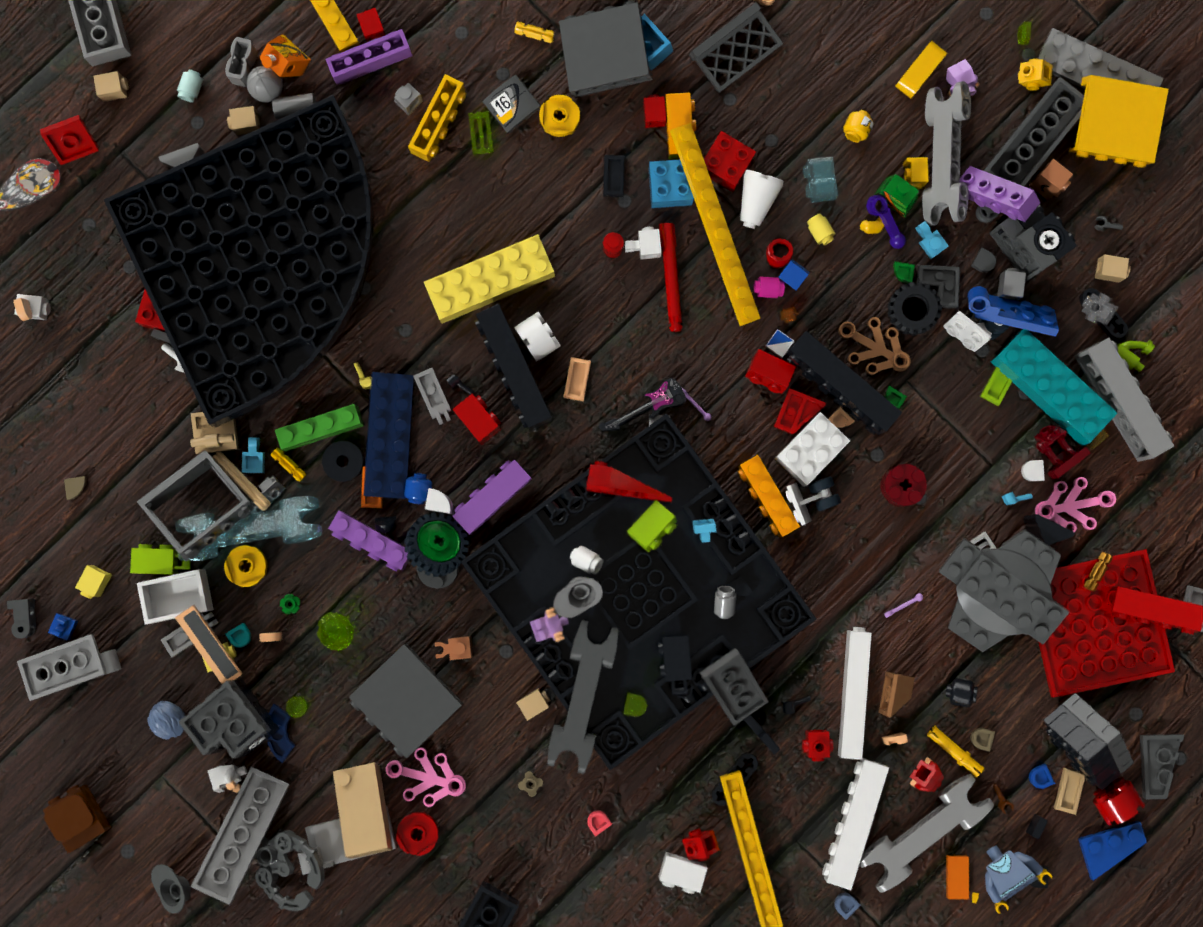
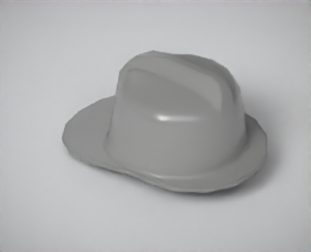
M576 577L572 579L565 588L558 592L554 599L556 613L564 618H572L579 615L600 601L603 593L602 587L598 581L592 578Z

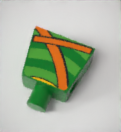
M894 174L884 180L874 195L885 197L888 206L905 218L917 202L919 190L900 176Z

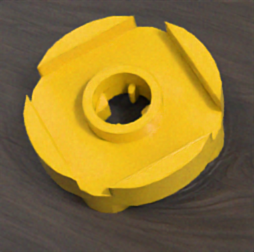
M554 95L542 104L539 112L540 123L544 131L552 136L564 137L573 134L580 122L579 107L566 95ZM558 111H562V115H566L560 121L554 117V114H558Z
M249 545L238 546L231 550L224 563V571L227 578L232 583L241 587L254 586L265 578L267 574V559L257 547ZM245 560H248L247 563H251L248 572H245V569L243 571L241 569Z

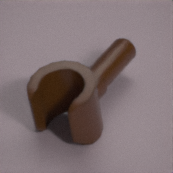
M994 784L993 787L999 799L998 808L1004 814H1006L1004 811L1005 805H1008L1014 811V805L1005 799L998 784Z

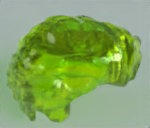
M329 612L319 620L317 636L324 646L330 650L340 651L351 644L354 628L345 616Z

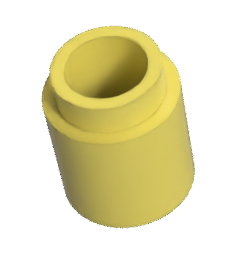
M821 213L807 221L808 229L817 244L827 245L834 240L833 236L836 233L826 217H823Z

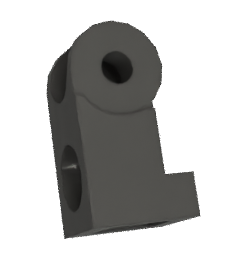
M35 598L7 601V609H13L14 624L11 629L12 634L20 639L32 636L36 631Z

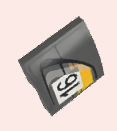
M517 75L508 79L482 101L507 133H511L523 120H528L541 108L539 102Z

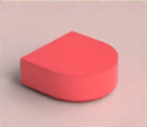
M601 810L592 811L587 819L588 827L595 837L612 825L609 817Z

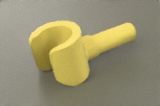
M354 363L360 378V385L363 389H370L371 376L364 377L359 363Z

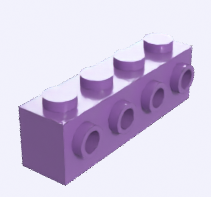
M401 29L360 46H355L342 53L334 54L327 58L326 62L338 86L412 56V53Z
M969 166L960 177V182L966 183L968 187V200L975 202L980 207L986 206L991 208L995 213L999 214L1001 212L1006 214L1013 220L1018 219L1025 222L1040 204L1034 190Z
M515 460L505 462L500 467L502 471L497 476L493 474L485 481L486 486L483 489L477 488L469 496L471 499L466 504L462 502L454 509L455 514L453 517L469 535H472L532 480Z
M343 511L337 512L328 528L333 531L332 536L341 541L344 538L351 541L350 546L359 551L362 548L367 550L369 557L377 561L381 558L387 562V567L396 572L398 569L404 570L409 562L406 557L408 552L405 553V546L377 532L375 529Z

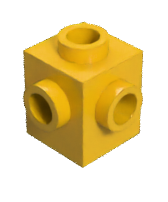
M1030 59L1029 62L1020 63L1019 83L1026 87L1027 90H1038L1039 87L1050 86L1053 65L1043 59Z

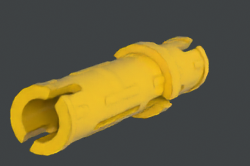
M937 726L932 727V731L930 730L927 733L928 737L957 760L959 766H964L971 772L974 777L980 775L978 772H983L985 767L970 756L971 753L964 751L939 730Z

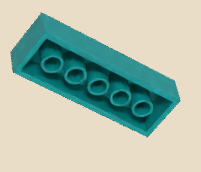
M1022 329L991 361L995 367H998L1008 379L1010 378L1023 393L1081 446L1090 443L1117 415V412L1028 330Z

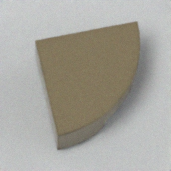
M87 476L64 479L67 500H72L79 496L87 485Z

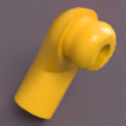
M880 217L876 221L864 220L860 224V229L866 234H878L884 228Z

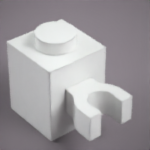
M654 227L642 228V231H638L637 241H625V252L640 250V260L661 258L659 229H654Z

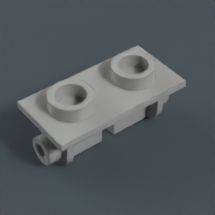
M274 475L268 476L258 486L262 491L261 493L270 502L279 497L281 492L286 489L278 482ZM248 496L246 497L254 508L251 511L252 515L256 516L263 511Z

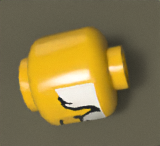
M866 111L852 112L843 126L846 138L856 143L866 140L873 128V120Z

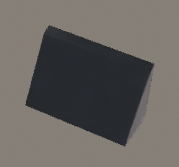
M1038 514L1027 515L1023 519L1027 531L1048 545L1074 537L1075 532Z

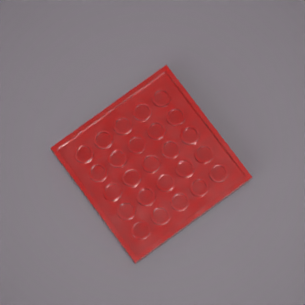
M1147 549L1112 556L1113 559L1110 564H1107L1108 568L1102 580L1098 582L1099 585L1096 591L1086 589L1084 584L1087 579H1090L1089 575L1095 563L1099 562L1098 559L1056 568L1050 584L1052 599L1068 609L1070 613L1044 644L1038 641L1052 698L1175 672L1165 628L1159 627V624L1150 622V625L1139 623L1137 618L1130 616L1128 620L1115 617L1116 613L1111 612L1116 587L1157 595Z

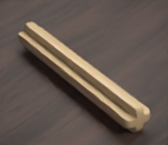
M216 452L212 458L260 509L264 511L271 505L270 501L223 453Z

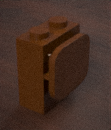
M78 784L66 791V796L63 798L60 796L48 801L49 806L43 809L46 824L55 839L63 844L68 854L112 828L87 784L81 787Z

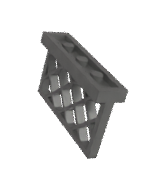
M757 2L689 54L693 62L696 61L718 93L783 44L760 12L761 8ZM756 18L762 23L761 32L751 30L752 21ZM736 33H747L746 44L735 42ZM750 34L761 35L760 46L749 44ZM764 36L772 37L776 45L772 48L763 47ZM722 44L731 45L730 56L719 54ZM734 46L745 47L744 58L733 57ZM748 48L759 50L756 60L747 59ZM706 56L715 57L714 68L706 67L702 59ZM718 58L729 59L728 70L717 69ZM732 60L743 62L740 72L731 71ZM716 72L727 74L726 83L722 86L716 81Z

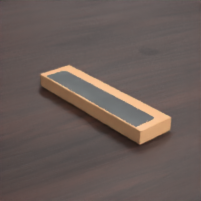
M195 605L175 617L221 684L227 680H235L243 674Z

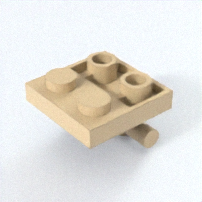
M203 412L191 413L194 439H191L190 443L191 447H195L196 455H199L204 450L209 454L239 449L235 419L214 428L208 424Z

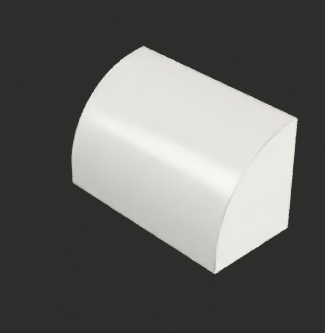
M429 488L425 509L454 515V506L450 498L438 490Z

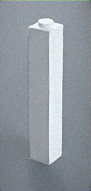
M853 627V631L847 630L838 745L839 757L862 760L871 646V633L866 632V628Z

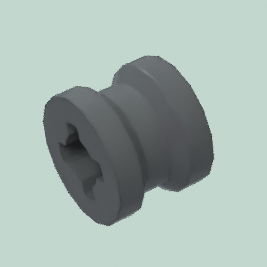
M978 206L975 213L977 219L982 223H989L998 216V213H995L986 206Z

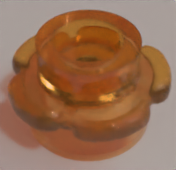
M796 307L780 311V320H785V323L797 320L796 316L800 313L797 312Z

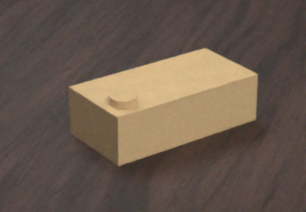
M374 762L333 771L345 857L353 859L393 850L380 765Z

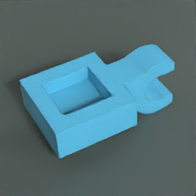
M926 221L915 228L923 238L919 244L930 259L949 247L938 230L933 233L931 232Z
M248 438V452H242V473H264L265 452H259L260 438Z

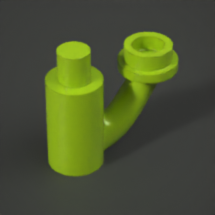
M1151 340L1148 342L1126 341L1117 345V352L1128 363L1130 370L1134 368L1140 372L1145 365L1139 362L1140 358L1129 349H1141L1140 352L1142 354L1148 355L1155 345Z

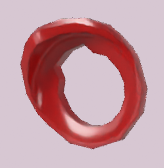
M778 238L773 240L766 250V258L772 268L785 266L793 256L792 244L786 239ZM776 244L786 245L789 250L788 254L782 258L773 254V247Z

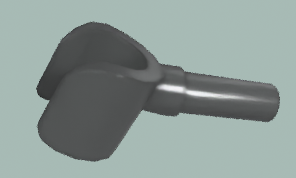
M1098 216L1095 219L1096 221L1103 222V226H1094L1098 231L1104 228L1123 229V225L1107 222L1104 216Z

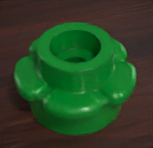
M287 594L281 599L280 607L285 614H295L300 609L301 602L297 596Z

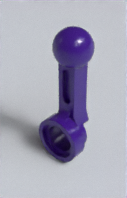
M881 195L871 196L866 204L869 214L881 218L890 236V245L895 249L902 248L906 243V237L900 233L891 215L890 208H888L887 200ZM878 200H880L882 204V207L879 211H877L875 207L876 202Z

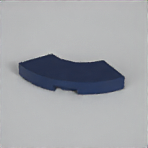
M273 704L268 714L280 729L267 739V743L274 756L283 763L296 746L288 733V723L291 715L278 705Z

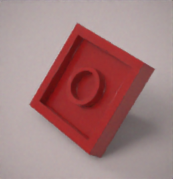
M79 115L40 129L41 136L60 165L99 151L97 143Z

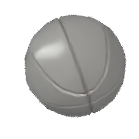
M258 66L248 74L247 90L254 99L260 102H271L272 99L279 97L282 92L283 81L282 77L278 76L272 69Z

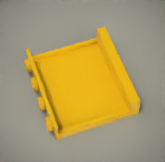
M1095 75L1082 77L1081 86L1086 87L1075 147L1069 148V152H1074L1077 157L1084 158L1092 155L1095 156V160L1108 161V158L1115 159L1114 163L1117 164L1132 162L1135 167L1144 168L1147 164L1155 163L1169 89Z

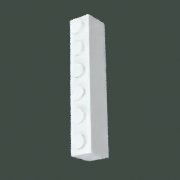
M862 758L860 762H856L854 768L855 779L854 782L851 781L847 793L850 795L848 801L844 802L841 814H843L842 821L837 823L835 829L837 837L835 843L832 842L830 845L829 855L831 856L829 862L825 863L822 875H824L827 883L852 890L889 767L865 758Z

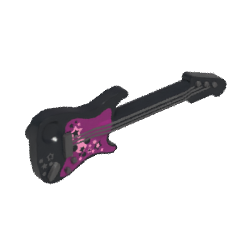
M669 378L656 391L644 395L645 398H650L651 401L618 419L614 418L606 423H601L599 429L604 432L620 430V426L650 410H653V412L649 415V418L654 419L667 408L683 405L686 402V396L680 384L675 379Z

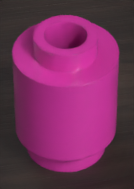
M759 276L758 280L754 281V293H757V297H783L785 282L775 277Z

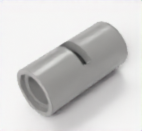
M314 93L272 99V107L276 119L284 118L316 103Z

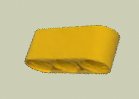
M931 41L895 87L912 99L947 55V52Z

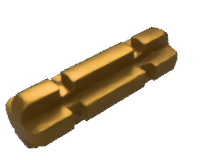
M1106 552L1100 554L1099 562L1095 563L1089 575L1090 579H1087L1084 584L1086 589L1096 591L1099 585L1098 582L1102 580L1108 568L1107 564H1110L1113 559L1110 554Z

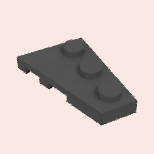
M1184 734L1140 735L1142 792L1144 799H1167L1174 775L1172 773L1175 761L1179 757L1178 750L1180 743L1183 742Z

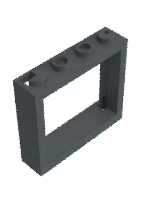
M206 450L137 501L185 561L196 557L199 551L207 545L213 544L217 537L231 530L235 523L246 518L254 509L249 500ZM212 468L240 503L182 547L153 511L208 469Z

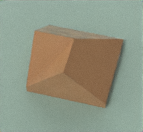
M886 672L879 713L892 717L911 699L915 678Z

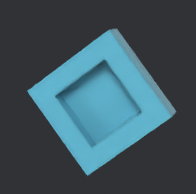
M714 519L692 521L694 533H700L701 542H710V532H716Z

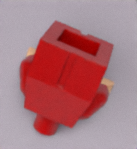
M927 757L925 761L920 760L916 766L917 770L914 769L910 775V778H912L910 785L921 791L935 792L941 786L944 776L939 766Z

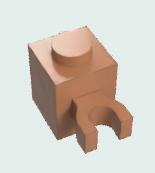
M471 636L449 638V644L435 642V647L442 646L444 649L442 654H436V658H442L447 654L450 655V660L473 657Z

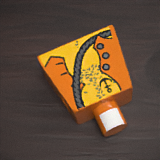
M283 34L269 41L260 56L262 65L265 68L272 69L280 77L302 76L311 61L307 55Z

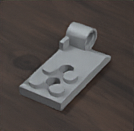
M94 634L17 661L29 701L122 669L115 649L99 653ZM61 661L64 662L66 665V671L64 673H62L59 670V664ZM42 668L48 673L45 680L40 675Z
M386 806L392 848L396 849L397 845L395 841V836L389 816L388 807ZM340 818L305 827L309 846L318 850L317 853L322 861L323 868L361 858L350 859L345 857ZM301 851L297 854L302 874H309L311 867L309 862L306 861L307 855Z

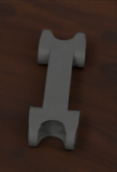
M585 620L581 621L570 659L580 661L565 727L554 724L547 762L548 766L554 767V763L561 752L566 750L572 751L578 757L579 767L577 773L581 774L585 773L596 734L588 733L586 729L601 667L612 669L618 638V628L612 627L605 642L601 644L591 642L587 636L588 621Z

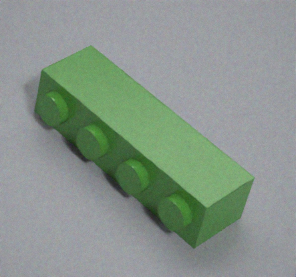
M352 404L275 429L280 449L289 451L363 427L364 423L359 407Z

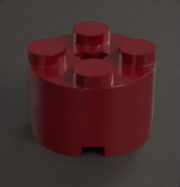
M901 464L892 467L883 475L880 489L890 504L904 507L913 505L923 498L927 489V482L924 472L910 464ZM904 482V484L907 485V488L903 489V487L900 486V483Z

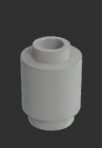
M720 586L715 593L714 613L721 619H729L735 615V589L730 586Z

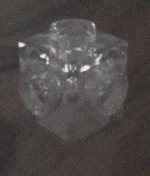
M1093 293L1084 300L1082 312L1087 314L1085 318L1095 324L1099 321L1107 325L1117 311L1118 306L1110 302L1112 298L1103 293L1099 295Z

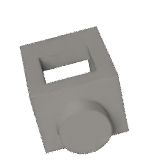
M409 83L401 86L396 91V96L394 97V102L408 115L423 102L420 93Z

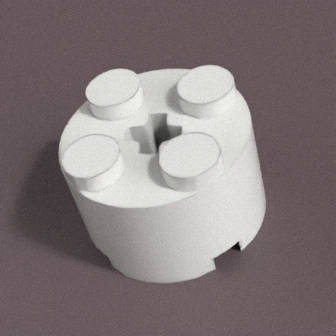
M539 312L514 327L536 362L561 346L555 336L551 338L553 332L548 324L544 323L545 321Z

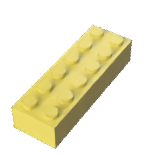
M537 234L424 281V284L438 318L443 324L555 277L540 237Z

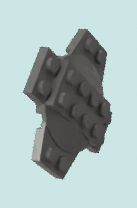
M1026 529L1004 542L997 549L985 548L981 550L963 538L939 569V573L956 584L958 597L948 629L981 652L989 649L1009 635L1028 634L1041 644H1044L1070 613L1068 609L1052 599L1050 588L1061 554Z

